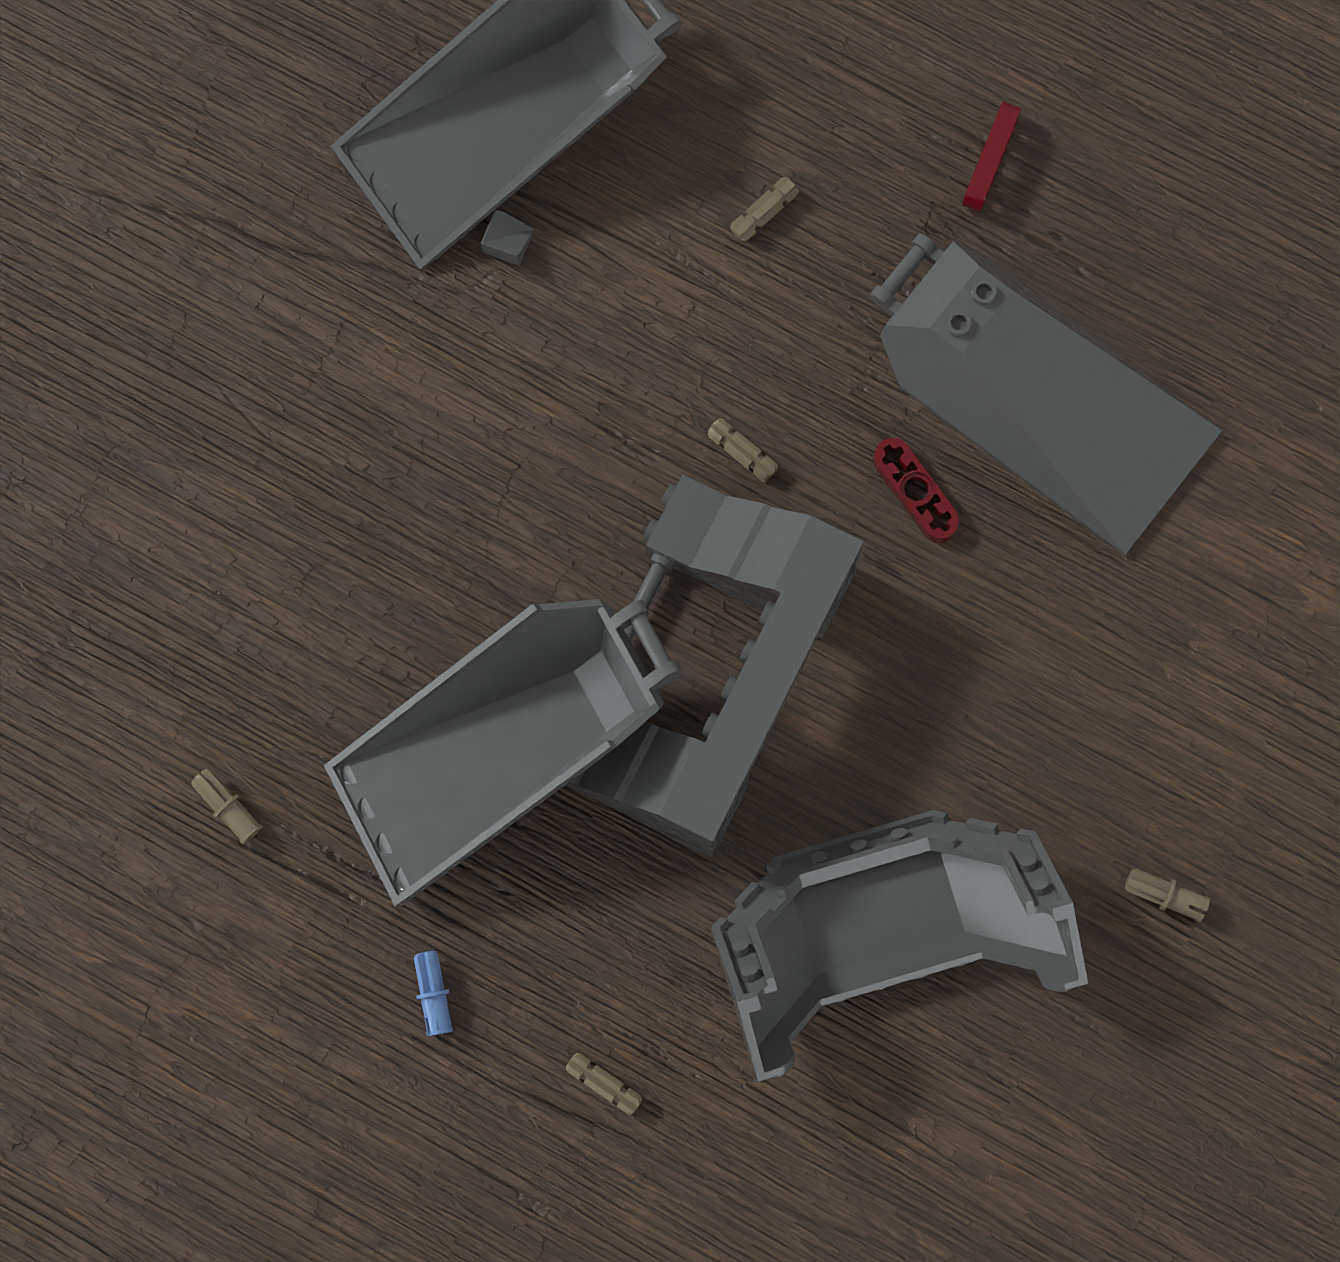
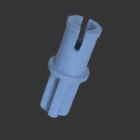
M436 951L418 953L414 956L420 995H416L417 1000L421 999L427 1031L426 1035L432 1036L453 1032L446 994L450 992L449 989H444L438 953Z

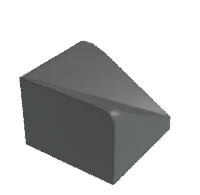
M495 209L481 241L482 252L520 266L533 236L534 229L507 213Z

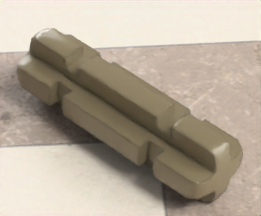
M787 177L779 179L772 186L774 189L772 192L767 190L745 210L747 214L745 217L740 215L730 225L733 234L741 241L746 242L757 233L756 227L761 229L784 208L783 203L789 204L799 193L792 180Z
M723 418L716 420L708 430L709 438L718 445L723 444L724 450L746 469L752 468L753 474L762 482L766 483L778 470L777 463L768 455L763 457L762 450L739 431L734 433L732 431L733 426Z
M575 1053L566 1065V1071L578 1080L582 1078L585 1080L584 1084L610 1103L616 1102L620 1110L628 1115H632L642 1102L641 1095L631 1088L625 1089L623 1087L624 1083L597 1064L595 1067L591 1065L592 1061L581 1053Z

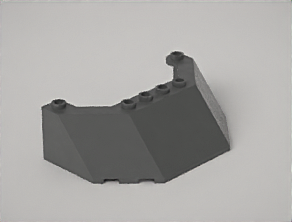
M936 810L775 856L766 865L767 874L759 883L751 882L734 901L736 905L735 910L727 918L720 917L711 927L747 1051L758 1082L780 1077L793 1067L795 1056L791 1042L821 1006L842 1002L848 998L871 991L883 990L888 986L923 978L928 974L952 967H960L983 958L1034 970L1041 984L1045 988L1056 992H1065L1088 984L1073 901L1036 831L1021 828L1015 834L999 830L998 823L974 818H969L966 823L949 820L946 812Z

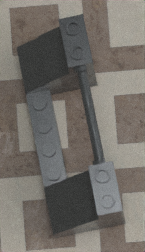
M682 474L677 485L672 482L669 484L662 498L661 505L666 507L660 519L652 518L643 535L642 540L647 542L646 555L651 557L650 562L652 566L634 601L642 600L648 609L667 571L672 572L673 568L763 611L758 624L764 627L757 641L749 638L739 658V661L745 664L738 678L732 675L729 677L720 698L726 700L720 714L717 715L712 712L703 728L701 735L707 738L705 743L696 738L645 722L616 748L567 783L566 786L713 858L749 786L750 772L817 638L822 640L857 571L864 541L811 515L727 496ZM630 625L624 631L629 640L632 641L636 631Z

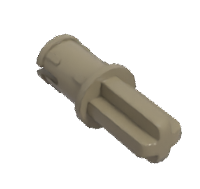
M207 768L201 771L192 780L193 788L215 811L213 814L215 819L220 817L240 839L242 844L252 839L263 828L238 801L240 796L238 794L233 795L210 769Z
M1132 869L1125 883L1127 892L1159 904L1160 910L1164 911L1166 908L1196 919L1198 922H1201L1205 914L1202 912L1203 910L1207 911L1210 903V897L1202 896L1176 885V880L1174 879L1168 882L1139 869Z

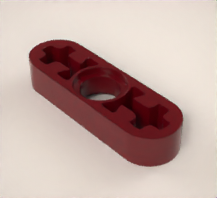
M1004 101L1002 102L967 188L962 206L978 212L982 211L1022 108Z
M888 438L880 442L874 455V466L927 539L935 543L949 541L955 535L959 525V517L954 507L903 440ZM888 449L892 454L898 451L902 454L899 464L905 472L910 466L914 469L907 472L899 482H896L894 479L899 477L900 473L895 464L892 462L887 465L883 463L886 456L885 451ZM912 480H919L926 485L928 494L922 500H911L905 494V485ZM933 499H936L938 502L932 508L939 518L945 516L949 518L946 525L947 531L945 532L940 527L935 530L930 527L933 522V516L928 509L922 515L918 512V510L926 508Z

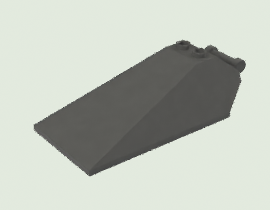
M497 0L335 141L331 148L420 270H425L631 95L667 57V53L659 42L664 37L677 31L683 23L676 12H670L662 0H641L657 21L648 29L627 0Z
M919 233L911 242L912 249L882 286L877 285L868 295L876 306L891 316V319L883 328L880 337L898 381V387L1122 556H1125L1217 439L1222 430L996 262L957 240L953 241L946 251L943 252L929 237ZM925 258L933 264V267L903 304H901L893 296Z
M600 599L545 604L533 603L324 765L395 907L404 905L616 748L664 705V701L657 690L663 685L678 679L682 675V670L677 661H671L647 618L649 611L642 600L628 604L616 614L610 605ZM630 625L633 626L656 668L650 674L646 671L624 631Z

